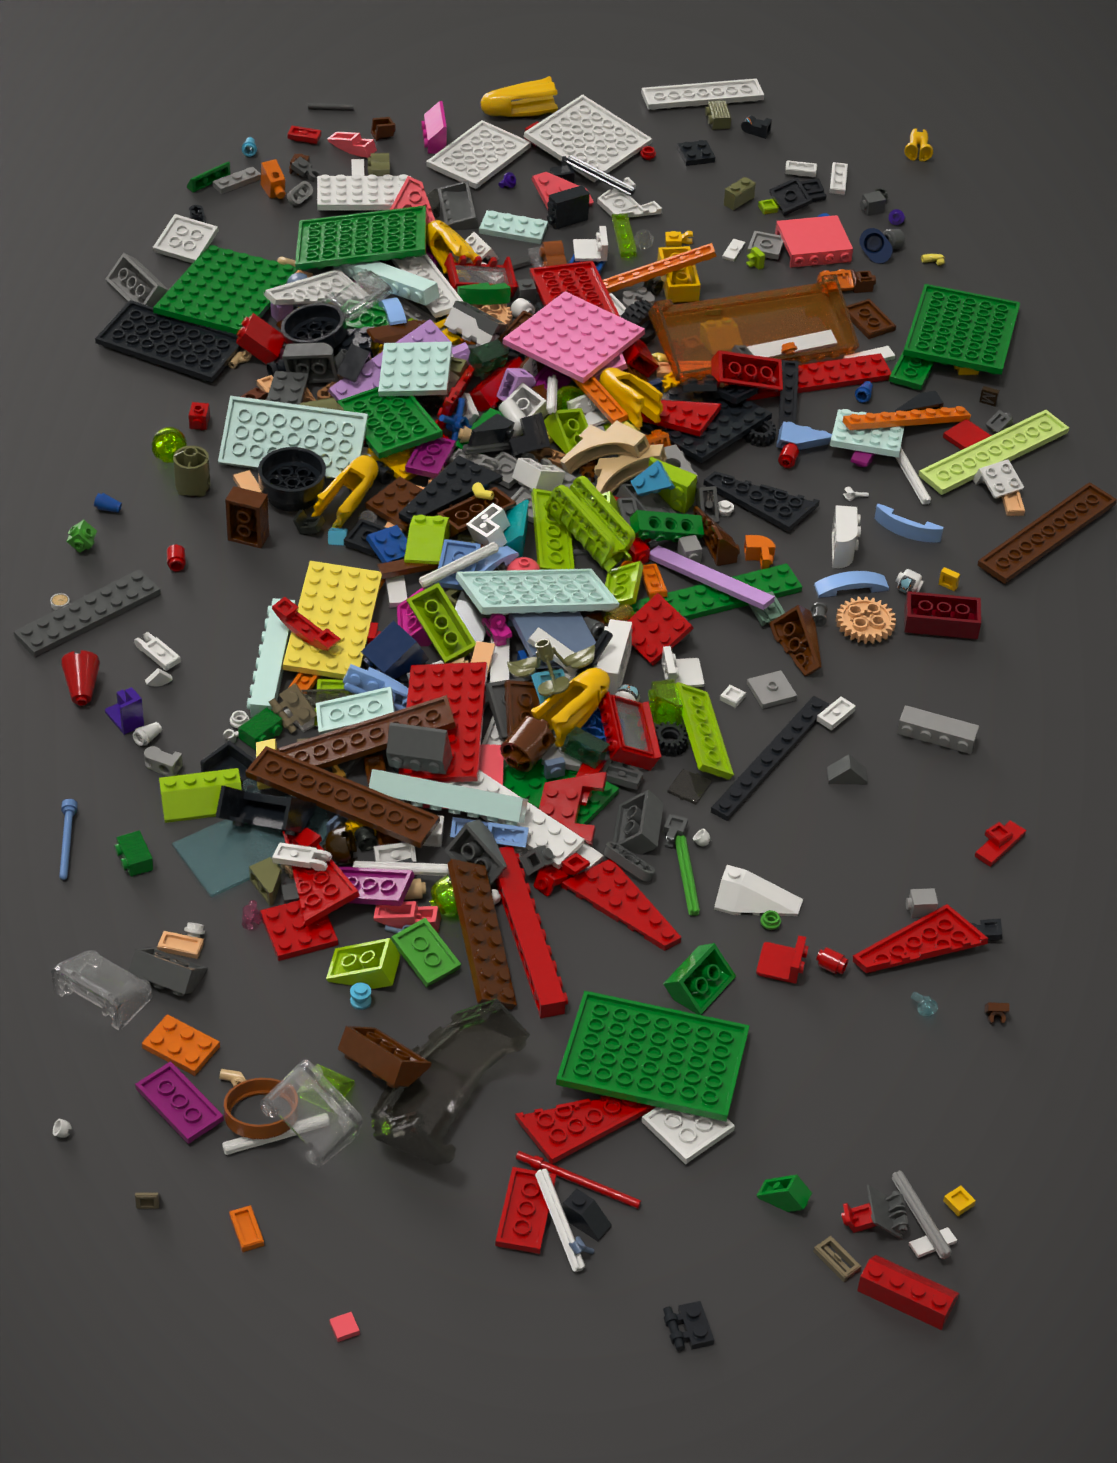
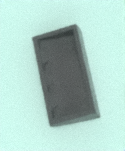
M468 180L438 188L444 221L448 226L456 230L479 227Z
M621 484L616 495L619 498L635 497L638 510L676 513L658 493L639 496L632 484Z

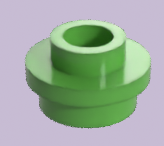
M769 910L761 916L760 922L764 928L774 930L780 926L781 918L777 912Z

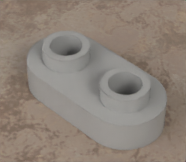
M302 181L287 194L289 203L297 206L311 196L313 193L311 184L307 181Z

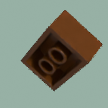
M233 486L225 499L228 541L262 549L269 537L268 494Z

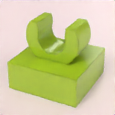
M757 246L751 248V253L747 255L750 261L746 262L749 267L755 266L758 270L764 268L765 254Z

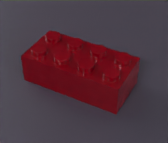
M907 591L904 606V632L978 639L981 627V598Z

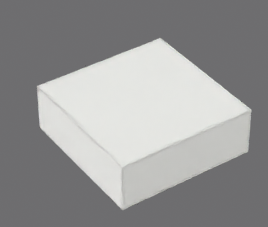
M729 685L720 695V701L736 708L746 697V692Z

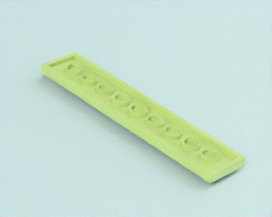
M1044 410L920 470L919 477L943 495L973 480L979 468L1007 459L1012 461L1067 434L1069 427L1049 411Z

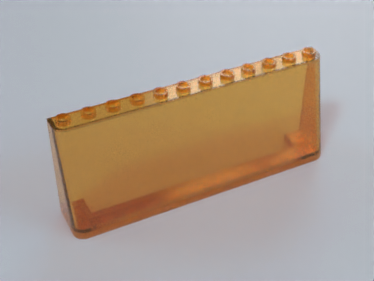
M836 274L821 276L816 284L677 305H673L672 299L656 301L648 312L676 381L681 383L690 378L701 380L706 375L712 374V357L718 350L732 352L731 350L734 345H746L748 347L831 330L838 342L834 347L769 357L806 363L813 359L819 361L825 357L836 358L844 354L845 356L854 354L855 350L859 347Z

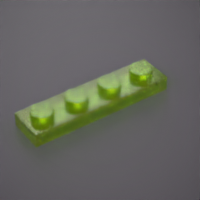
M612 214L611 220L620 256L626 258L637 257L628 214Z

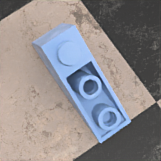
M783 422L779 429L776 447L783 448L786 444L793 443L798 447V450L827 445L831 441L832 434L823 430L818 431L808 426H799L793 422Z

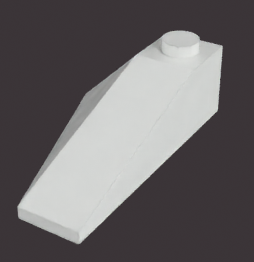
M727 865L721 879L714 910L732 915L753 913V915L760 916V913L772 910L777 912L779 916H798L803 899L748 870Z

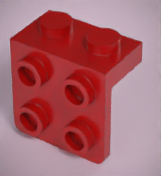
M798 935L795 948L764 942L756 974L796 984L798 974H803L805 962L802 961V958H807L809 946L805 945L806 937Z

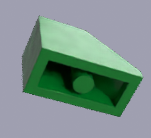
M798 1175L766 1179L756 1196L766 1203L790 1212L803 1210L807 1206L812 1192Z

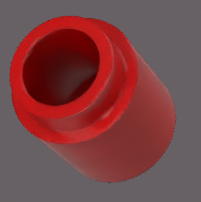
M793 443L783 446L778 458V462L782 467L791 468L795 465L799 454L798 447Z
M171 545L167 548V565L172 571H181L186 564L185 549L181 545Z
M827 947L824 950L821 949L816 958L819 967L834 974H843L849 961L845 958V955Z

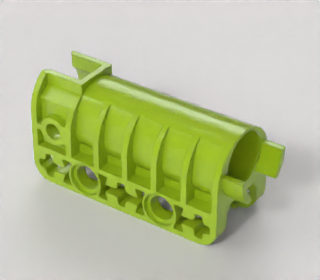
M585 476L575 478L570 485V489L564 485H559L553 489L546 503L545 510L550 513L559 525L564 524L566 526V529L574 535L575 539L583 545V548L592 555V558L600 564L603 570L610 572L623 558L629 561L632 560L628 551L635 540L634 530Z

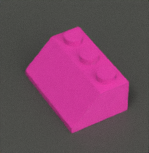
M439 101L424 114V121H421L424 148H427L428 154L438 153L446 147L447 126L443 101Z
M422 587L421 589H419L417 592H415V593H414L413 595H411L410 597H412V596H414L415 594H417V593H419V592L425 590L426 588ZM404 600L397 606L398 625L413 637L420 646H429L432 644L431 640L407 601Z

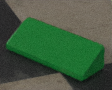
M230 162L223 163L191 178L187 188L192 192H196L213 184L215 180L231 175Z

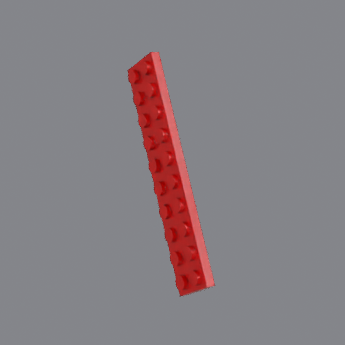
M881 353L803 364L798 367L797 393L858 385L866 381L889 380L891 371ZM758 388V394L747 400L780 396V391Z

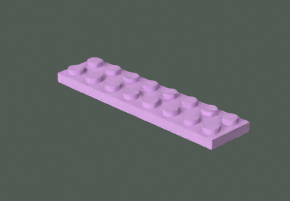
M429 319L396 343L451 341ZM383 352L364 364L356 382L343 378L331 386L328 392L338 401L379 387Z

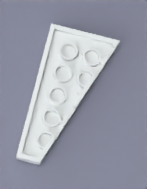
M340 269L267 289L264 293V296L274 305L346 303L348 300L368 302L370 300V296Z

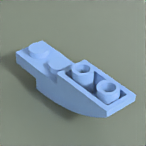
M350 664L343 678V683H350L366 691L391 687L394 702L406 707L408 688L373 668L369 667L368 670Z

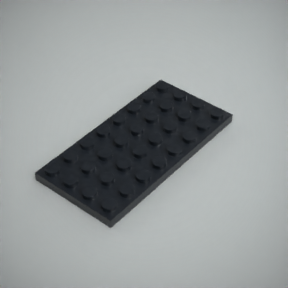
M132 300L118 312L95 338L96 344L209 382H213L236 353L242 349L236 343L238 339L236 334L153 313V307Z

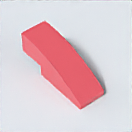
M335 132L327 139L335 147L360 157L368 158L371 156V153L377 151L374 139H362L360 133Z
M416 901L403 902L401 906L376 905L374 921L402 929L405 925H413L426 918L435 931L439 932L441 914L438 906L418 907Z

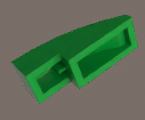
M486 282L457 287V294L464 302L469 304L493 305L510 303L511 287L506 283L490 285Z

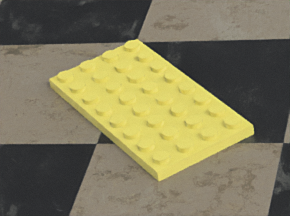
M310 561L298 604V612L321 630L329 629L341 640L326 651L308 644L291 631L283 662V670L343 679L350 664L361 668L364 657L361 651L367 644L369 628L382 579L381 572Z

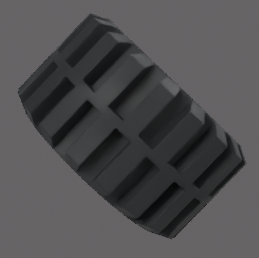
M647 300L635 301L621 315V318L645 329V335L639 339L647 344L658 335L659 330L663 326V314Z

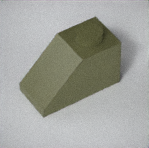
M271 857L249 866V879L269 906L274 905L281 885L282 874L280 865L273 863Z

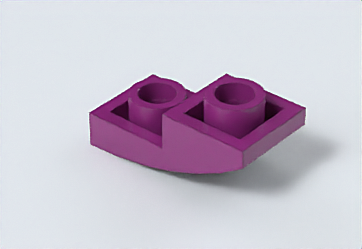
M855 451L851 462L856 463L859 467H867L872 462L875 454Z

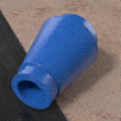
M866 381L856 389L855 397L859 402L870 400L873 384Z
M98 493L94 501V507H97L98 510L119 513L122 503L105 493Z

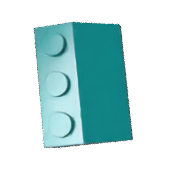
M529 500L522 501L508 510L506 514L510 526L503 531L507 543L503 546H508L518 552L519 556L517 558L523 557L528 528Z

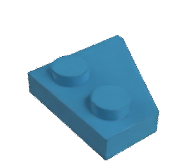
M658 460L630 481L639 496L658 493L662 489L668 488L671 490L675 488L662 463Z

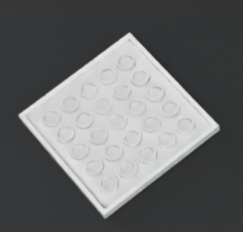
M583 94L524 132L526 139L562 161V156L568 158V156L572 155L605 173H609L640 152L643 147L652 143V138ZM572 167L574 170H576L577 172H579L580 174H582L583 176H585V177L588 178L589 180H591V181H593V182H595V181L598 180V179H596V178H594V177H592V176H590V175H588V174H586V173H584V172H582V171H580V170H578V169Z

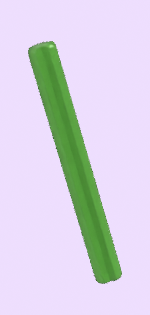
M678 835L675 838L688 913L690 916L699 915L700 908L687 841L684 835Z

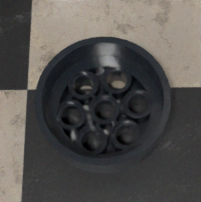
M313 303L299 307L289 313L281 324V331L285 345L326 343L332 347L335 357L338 354L339 344L346 337L347 326L344 314L340 308L328 303Z
M285 447L274 450L264 456L259 463L258 481L262 493L268 494L269 502L280 510L296 512L308 509L316 503L317 495L322 493L326 487L325 462L317 453L305 448Z

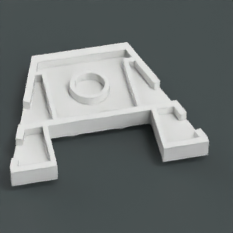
M629 177L624 179V183L636 188V184ZM615 188L613 190L609 189L597 198V204L614 219L662 213V207L655 201L639 205L631 196Z

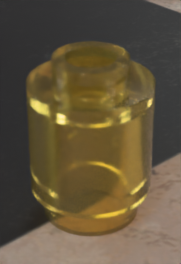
M622 604L607 613L606 621L608 624L610 619L628 621L634 615V611L629 604Z

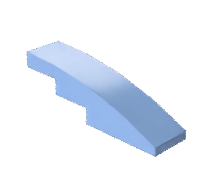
M453 817L450 837H455L466 823L475 820ZM482 821L493 834L497 844L526 848L528 827Z

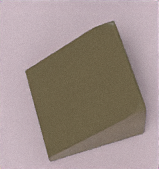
M135 1193L136 1208L158 1209L160 1193Z

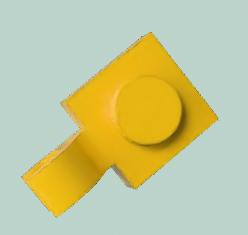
M676 231L665 232L666 247L682 246V243L693 244L692 238H688L693 237V231H686L684 234Z

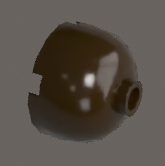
M349 825L332 829L326 836V844L322 846L324 851L330 852L332 855L331 859L339 866L352 865L354 861H357V857L353 858V852H357V847L352 830L347 831Z

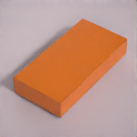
M251 1205L229 1211V1216L242 1252L264 1246V1240Z

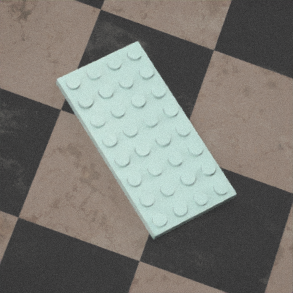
M230 396L218 463L258 469L260 461L268 453L285 447H300L317 453L325 462L326 479L334 480L354 459L362 455L368 414Z
M592 569L465 571L456 573V580L480 613L484 615L497 613L503 615L509 613L525 614L530 612L541 614L543 612L560 613L563 611L575 613L577 611L593 612L596 610L609 612L619 609L620 603Z

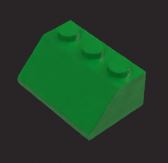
M712 943L698 946L663 985L674 1001L701 1015L736 975L716 944Z

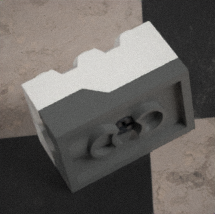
M455 301L444 323L448 327V331L454 334H462L463 339L469 342H477L476 346L484 350L489 349L507 327V324L464 301Z

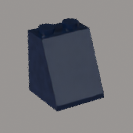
M394 620L361 651L365 657L363 661L370 668L374 666L377 671L393 679L409 672L411 665H422L429 660L418 642Z

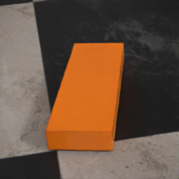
M657 564L643 565L641 578L649 599L657 593L662 597H667V589Z

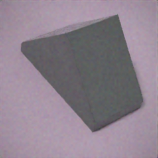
M849 754L827 767L828 784L867 785L866 768Z

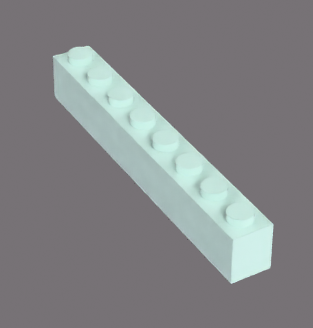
M378 261L371 263L360 262L354 265L343 264L339 267H334V270L340 269L349 278L351 277L359 282L425 306L440 297L437 282Z
M273 598L272 605L268 606L267 616L269 618L265 619L264 628L266 631L262 632L263 644L259 645L260 658L257 657L256 659L257 671L253 672L254 684L250 686L251 698L247 700V709H250V717L255 716L266 707L271 710L272 707L269 701L273 698L278 700L284 671L283 662L291 635V630L272 610V606L281 599Z
M372 769L369 788L403 802L404 800L411 801L413 806L423 807V804L430 805L429 809L441 811L443 807L448 808L449 813L460 815V812L463 811L468 812L467 816L474 818L484 815L487 816L486 820L498 822V818L506 820L505 824L517 826V822L524 823L528 799L376 769Z

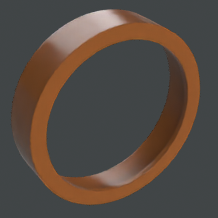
M254 1078L243 1081L231 1088L224 1099V1118L227 1126L234 1133L245 1138L269 1139L282 1135L295 1125L299 1115L298 1096L295 1090L287 1083L273 1078ZM258 1094L280 1097L292 1108V1111L285 1118L264 1125L244 1123L231 1115L233 1107L239 1101Z

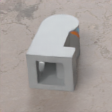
M155 746L148 747L144 751L145 766L157 773L168 777L175 776L183 766L182 753L175 751L172 755L161 751L160 748Z

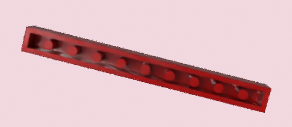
M513 846L501 847L499 850L507 867L495 883L501 895V902L540 1019L565 1014V1005H568V997L566 992H562V979L560 976L557 977V965L555 960L552 961L550 945H546V933L540 927V915L535 913V900L530 898L529 883H525L524 868L519 866V854L515 853Z

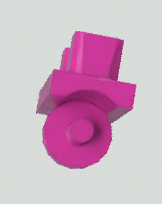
M497 613L492 614L490 618H482V624L486 628V633L494 639V644L496 646L506 645L507 638L512 637V631L506 625L504 615Z

